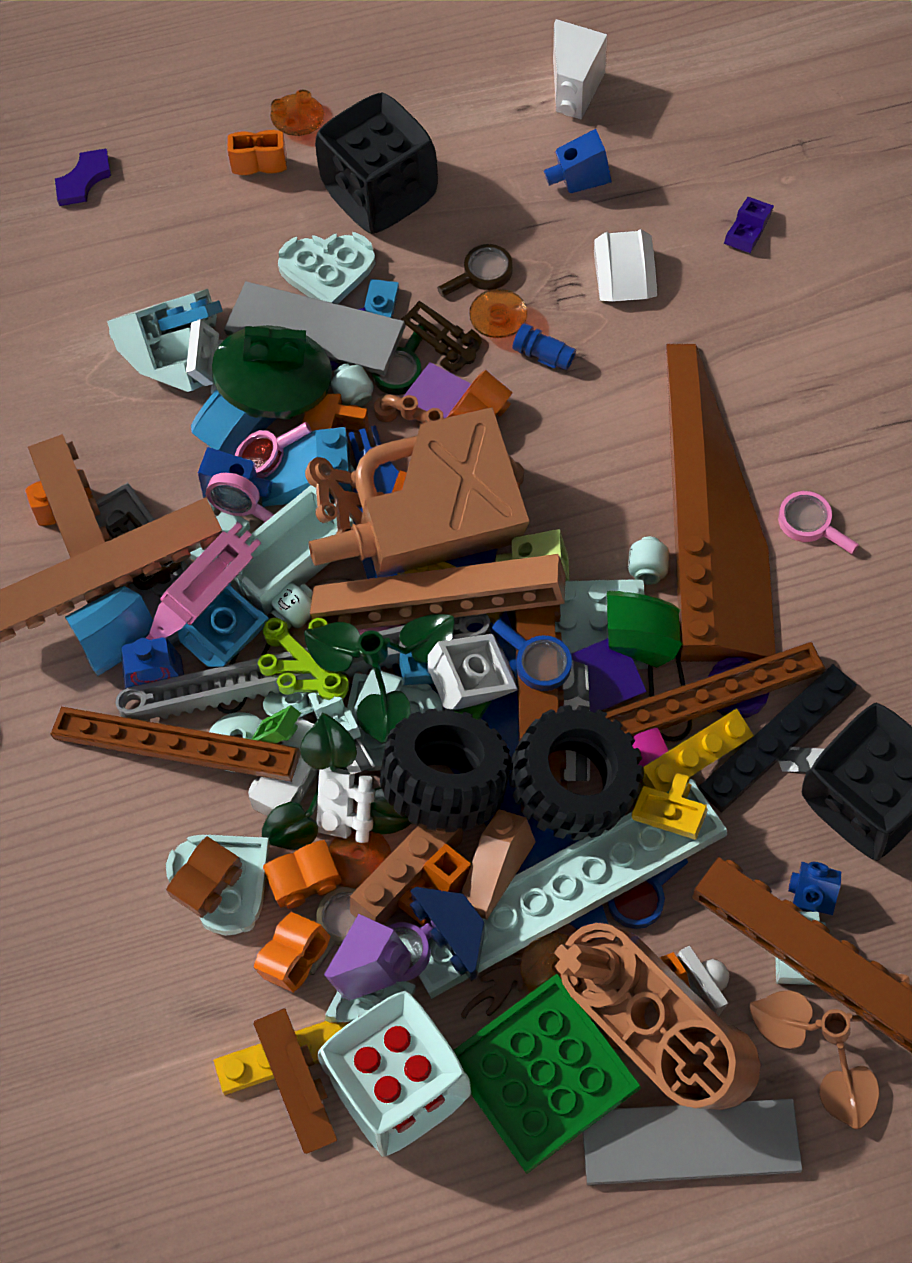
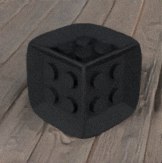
M381 92L364 98L330 119L317 132L315 140L316 156L323 184L334 201L356 224L368 233H378L393 226L425 205L436 193L438 168L435 146L423 126L390 95Z
M873 703L859 713L822 751L812 768L807 771L801 791L808 805L824 822L858 851L875 861H879L912 830V726L895 712L879 703Z

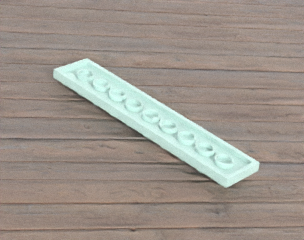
M691 779L688 782L692 787L686 799L705 804L708 808L696 840L634 821L631 812L623 816L609 831L605 830L600 836L594 838L587 836L583 840H579L515 875L487 920L483 919L485 934L478 973L727 836L726 827L694 781ZM409 933L400 939L412 954L410 961L414 966L422 955L423 942L416 934ZM431 937L428 939L431 948L430 961L425 970L418 976L432 999L468 979L466 973L462 976L457 973L449 960L453 957L446 946L440 948Z

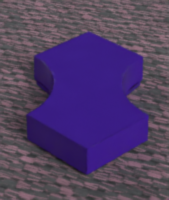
M107 148L79 153V161L75 168L68 174L55 178L59 206L87 202L90 189L100 180L111 176Z

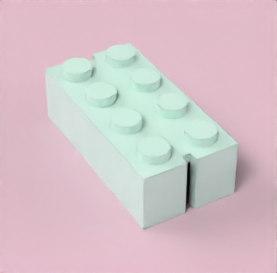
M312 485L251 533L252 536L245 543L250 546L254 540L258 539L261 544L251 554L253 556L252 560L230 583L243 596L246 594L247 599L266 616L274 609L272 607L273 599L289 583H294L300 587L329 564L325 563L314 566L308 542L335 535L338 531L337 517L328 523H322L317 519L315 513L318 507L316 488ZM349 517L350 526L352 527V525L354 524V522H353V520Z

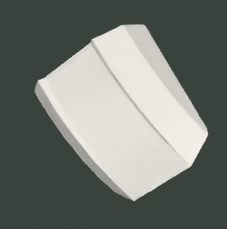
M642 229L630 232H605L594 240V259L600 301L639 300L657 296L652 235Z
M493 634L438 641L428 654V673L431 675L441 698L442 706L447 709L457 710L471 707L518 690L517 680L505 653Z

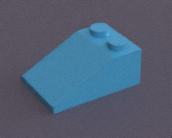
M346 428L315 430L283 448L281 463L274 472L263 478L272 480V490L269 498L262 497L263 507L288 504L307 489L310 484L306 479L305 470L308 463L316 457L325 458L334 469L351 472L350 449ZM273 450L260 455V467L267 462ZM338 482L344 491L353 492L350 484ZM329 492V499H335Z

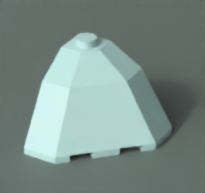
M201 290L107 321L109 334L114 341L116 350L144 376L186 392L204 386L186 373L191 323L161 331L157 320L167 317L166 311L183 305L184 310L191 309L190 303L207 298L208 303H211L212 299L209 290ZM215 314L201 320L210 327L216 326L217 315Z

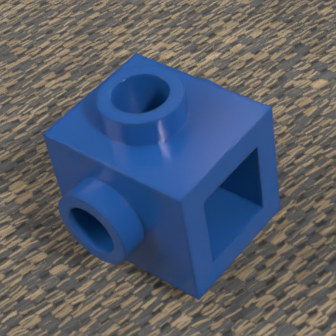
M801 862L799 873L792 872L788 892L794 893L793 903L804 912H820L833 915L841 886L842 871L830 869L827 865L820 862Z

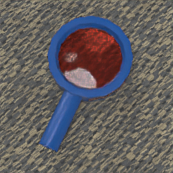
M684 859L609 900L608 908L614 920L622 926L632 929L647 928L655 923L662 914L665 902L662 885L688 863V860Z

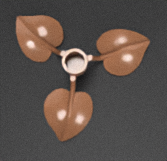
M898 973L888 974L899 983L903 981L910 984V979L907 975ZM789 990L775 992L763 999L750 1003L751 1015L757 1029L767 1041L782 1049L799 1048L805 1042L806 1030L814 1031L819 1028L822 1029V1034L828 1042L837 1044L842 1071H832L823 1078L819 1091L820 1100L826 1111L834 1118L853 1129L864 1127L876 1111L879 1100V1085L876 1077L867 1067L856 1066L850 1070L848 1069L844 1042L851 1033L850 1022H861L864 1019L859 1015L846 1014L841 1010L832 1009L823 1015L822 1020L818 1019L814 1024H809L813 1017L811 1004L802 994ZM868 1023L873 1029L878 1030L876 1027Z

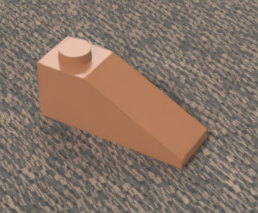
M498 809L481 835L461 893L466 896L480 917L486 920L536 843L526 817Z

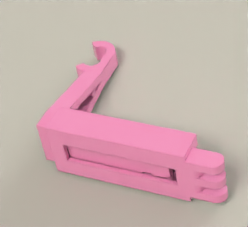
M239 522L228 533L223 531L160 598L162 602L157 608L150 633L146 639L167 638L186 624L191 625L248 565L253 558L251 554L260 546L261 542L256 539L250 546L245 542L252 536L248 530L241 537L237 536L236 534L243 527Z

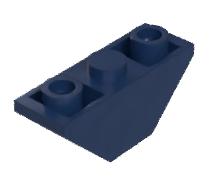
M415 887L410 890L413 900L410 907L420 921L426 918L433 928L429 931L430 935L440 948L446 946L453 957L449 960L460 976L466 973L471 982L475 980L478 975L485 934L484 921L464 894Z

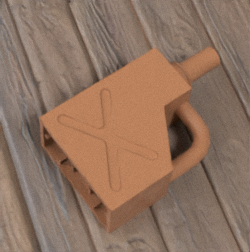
M493 407L420 424L417 436L384 443L370 449L359 460L355 471L356 489L363 509L361 524H353L350 531L312 540L308 544L314 566L356 556L361 561L372 557L377 577H385L512 545V539L523 536L530 521ZM411 456L402 490L378 496L374 484V473L379 465Z

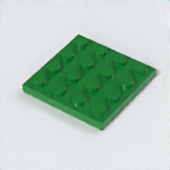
M558 974L552 976L453 1050L464 1072L470 1079L472 1097L526 1174L641 1089L640 1084L585 1010L570 996Z

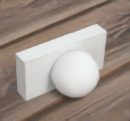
M689 945L679 951L677 958L687 972L690 989L719 1016L728 1004L721 993L729 982L728 969L721 961L714 959L701 963Z

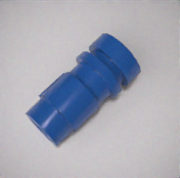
M523 323L519 328L512 345V349L521 354L525 352V355L528 357H537L538 362L554 369L557 366L566 371L572 364L576 354L575 348L551 336L542 334V330L538 328L534 330L533 326Z

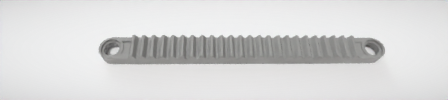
M487 614L454 618L453 639L491 634V623ZM472 623L484 625L478 632L467 630V627ZM404 626L378 631L383 639L389 638L391 642L406 648L399 639V634ZM388 647V656L383 663L379 664L380 668L385 666L390 669L394 663L399 664L400 652ZM289 652L274 655L277 660H296ZM362 655L359 658L353 657L351 667L347 671L342 672V674H347L350 677H354V673L359 671L362 674H367L368 670L372 669L373 666L367 664ZM258 658L129 687L118 694L115 704L121 717L137 720L155 717L168 719L169 714L180 716L182 711L190 714L193 713L195 708L204 711L208 705L217 708L219 703L223 702L226 705H230L232 700L242 702L244 697L252 700L255 699L257 694L266 697L270 691L279 694L277 678L283 673H275L272 676L263 675L258 665ZM268 663L264 667H269L273 663ZM294 674L296 680L315 679L311 674ZM286 682L283 685L288 686L292 682ZM137 699L141 701L140 705L135 709L128 710L125 708L126 704L131 700Z

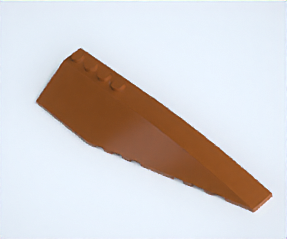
M666 344L678 608L681 609L679 612L680 641L682 642L680 660L681 662H719L728 657H744L749 659L748 661H757L776 654L768 545L696 344Z

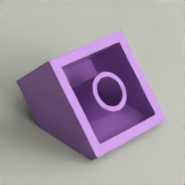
M358 914L324 976L344 999L350 1001L395 985L399 976H403L408 970L412 954L393 929Z

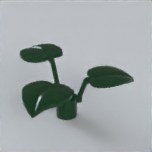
M433 614L408 622L399 634L400 642L406 648L391 642L389 638L383 639L382 635L377 631L370 630L360 635L356 627L345 622L330 623L322 627L306 629L304 635L311 657L321 669L327 672H345L351 667L353 657L359 658L361 655L367 664L373 666L380 695L370 694L366 696L358 705L356 714L361 729L383 744L387 742V736L395 728V725L404 718L408 719L411 715L410 702L403 692L392 691L386 694L379 664L386 660L388 656L387 648L389 647L405 655L411 652L416 662L428 664V654L436 643L453 639L455 619L452 615Z
M322 713L313 727L304 736L300 746V753L303 760L312 768L322 770L330 767L331 771H335L336 768L348 771L346 767L353 764L356 759L357 746L350 733L338 721ZM381 787L374 789L375 800L371 803L370 817L373 818V829L369 832L391 834L401 831L412 824L408 820L409 817L406 815L401 817L393 809L394 805L390 806L384 797ZM318 788L306 812L296 802L281 804L270 812L262 826V837L269 838L270 845L289 850H298L311 844L316 839L318 825L310 816L314 814L317 807Z

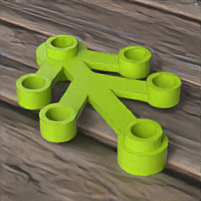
M280 618L269 619L263 627L266 642L274 647L283 646L296 660H277L274 655L265 654L258 660L261 673L265 676L283 673L277 678V685L279 691L284 695H290L294 692H315L326 700H331L334 696L344 699L349 689L347 677L342 672L330 673L321 669L315 663L310 653L290 635L285 621ZM315 618L309 623V629L327 625V621L323 618ZM268 663H273L269 667H264ZM294 674H311L315 679L296 680ZM286 682H292L288 686L283 685Z

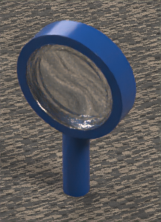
M501 619L495 622L492 629L518 650L517 673L527 686L539 691H549L560 687L566 682L571 672L572 656L568 647L561 640L546 635L525 640Z

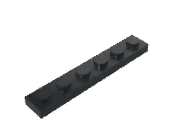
M832 664L700 784L698 789L722 813L852 694L857 684Z

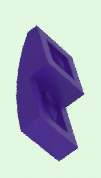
M747 197L738 210L736 221L726 234L724 244L751 253L772 214L774 205Z

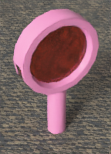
M304 422L278 438L269 431L259 430L247 436L240 443L235 456L253 461L256 466L257 477L265 478L274 472L281 463L283 448L311 433V427L307 422Z

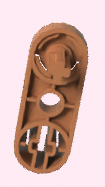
M593 923L578 929L569 937L565 945L561 944L556 949L554 954L560 960L556 963L555 968L560 972L562 983L570 996L669 1098L682 1106L724 1110L740 1105L751 1096L759 1082L761 1067L758 1051L752 1040L737 1027L727 1025L638 936L622 927ZM656 1001L659 1006L660 1017L657 1024L649 1028L644 1018L645 1009L650 1002ZM712 1032L716 1036L710 1041L705 1036L706 1033ZM701 1055L709 1057L705 1060ZM704 1089L711 1097L705 1098L700 1092Z

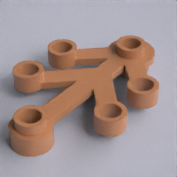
M322 457L312 459L307 465L305 476L308 483L316 488L318 507L315 513L317 519L322 523H328L337 517L338 531L336 534L350 531L352 527L350 526L349 516L356 525L361 524L362 511L358 507L362 506L358 493L344 491L338 482L350 484L356 489L355 471L349 472L334 469L331 463ZM329 492L335 498V505L329 502ZM377 492L378 496L384 494L383 492Z

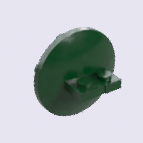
M272 325L245 326V329L227 337L218 346L213 357L212 377L218 392L234 407L254 418L267 417L288 420L293 418V416L307 412L324 399L331 384L332 368L330 360L323 348L306 335V330H293Z

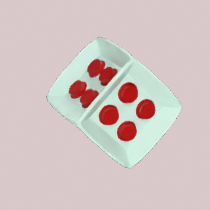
M408 991L399 992L378 1003L335 1033L318 1051L320 1065L323 1071L330 1077L339 1098L366 1138L382 1157L401 1150L424 1135L457 1110L471 1094L470 1079L464 1072L455 1052L427 1012Z

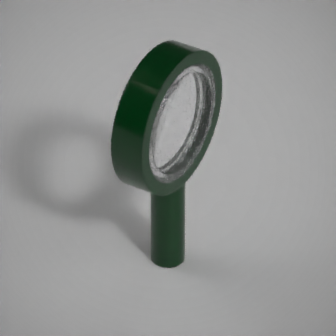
M420 324L417 325V326H419L421 329H423L424 331H426V332L428 331V330H426L424 327H422ZM415 332L412 333L404 348L397 347L385 376L372 373L373 381L381 391L391 395L405 394L422 373L421 362L415 354L422 338Z

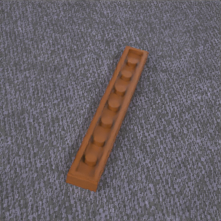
M809 642L606 712V718L612 722L617 719L623 724L621 730L625 734L630 732L632 736L654 728L662 730L823 674L826 668L813 643Z
M62 706L50 733L55 740L292 782L301 755L298 747Z

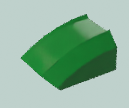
M607 591L609 649L655 668L675 659L682 645L679 612L681 609L670 602L648 595Z

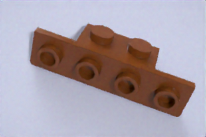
M286 1008L255 1020L254 1027L303 1152L308 1154L338 1141L322 1100L328 1098L320 1078L314 1080L309 1067L315 1063L307 1044L300 1047Z

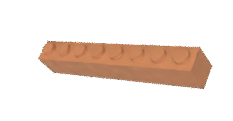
M207 497L0 589V642L15 637V631L26 626L28 629H33L46 622L45 618L57 613L58 616L71 612L75 609L74 605L81 601L93 602L104 596L103 591L114 586L116 589L121 586H128L133 583L132 578L143 573L145 576L153 575L162 569L161 565L172 560L174 563L184 561L191 556L190 552L198 548L206 550L222 533L220 524Z
M559 554L317 585L313 589L310 616L312 620L323 618L327 621V624L336 622L349 623L359 630L407 624L416 618L433 614H447L455 618L565 604L566 575Z

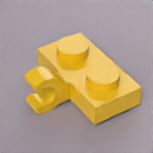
M677 773L669 793L643 786L631 815L634 821L696 840L708 808L705 804L686 799L692 787L688 783L690 777Z

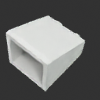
M555 20L553 65L556 112L582 119L605 74L607 34L561 20Z

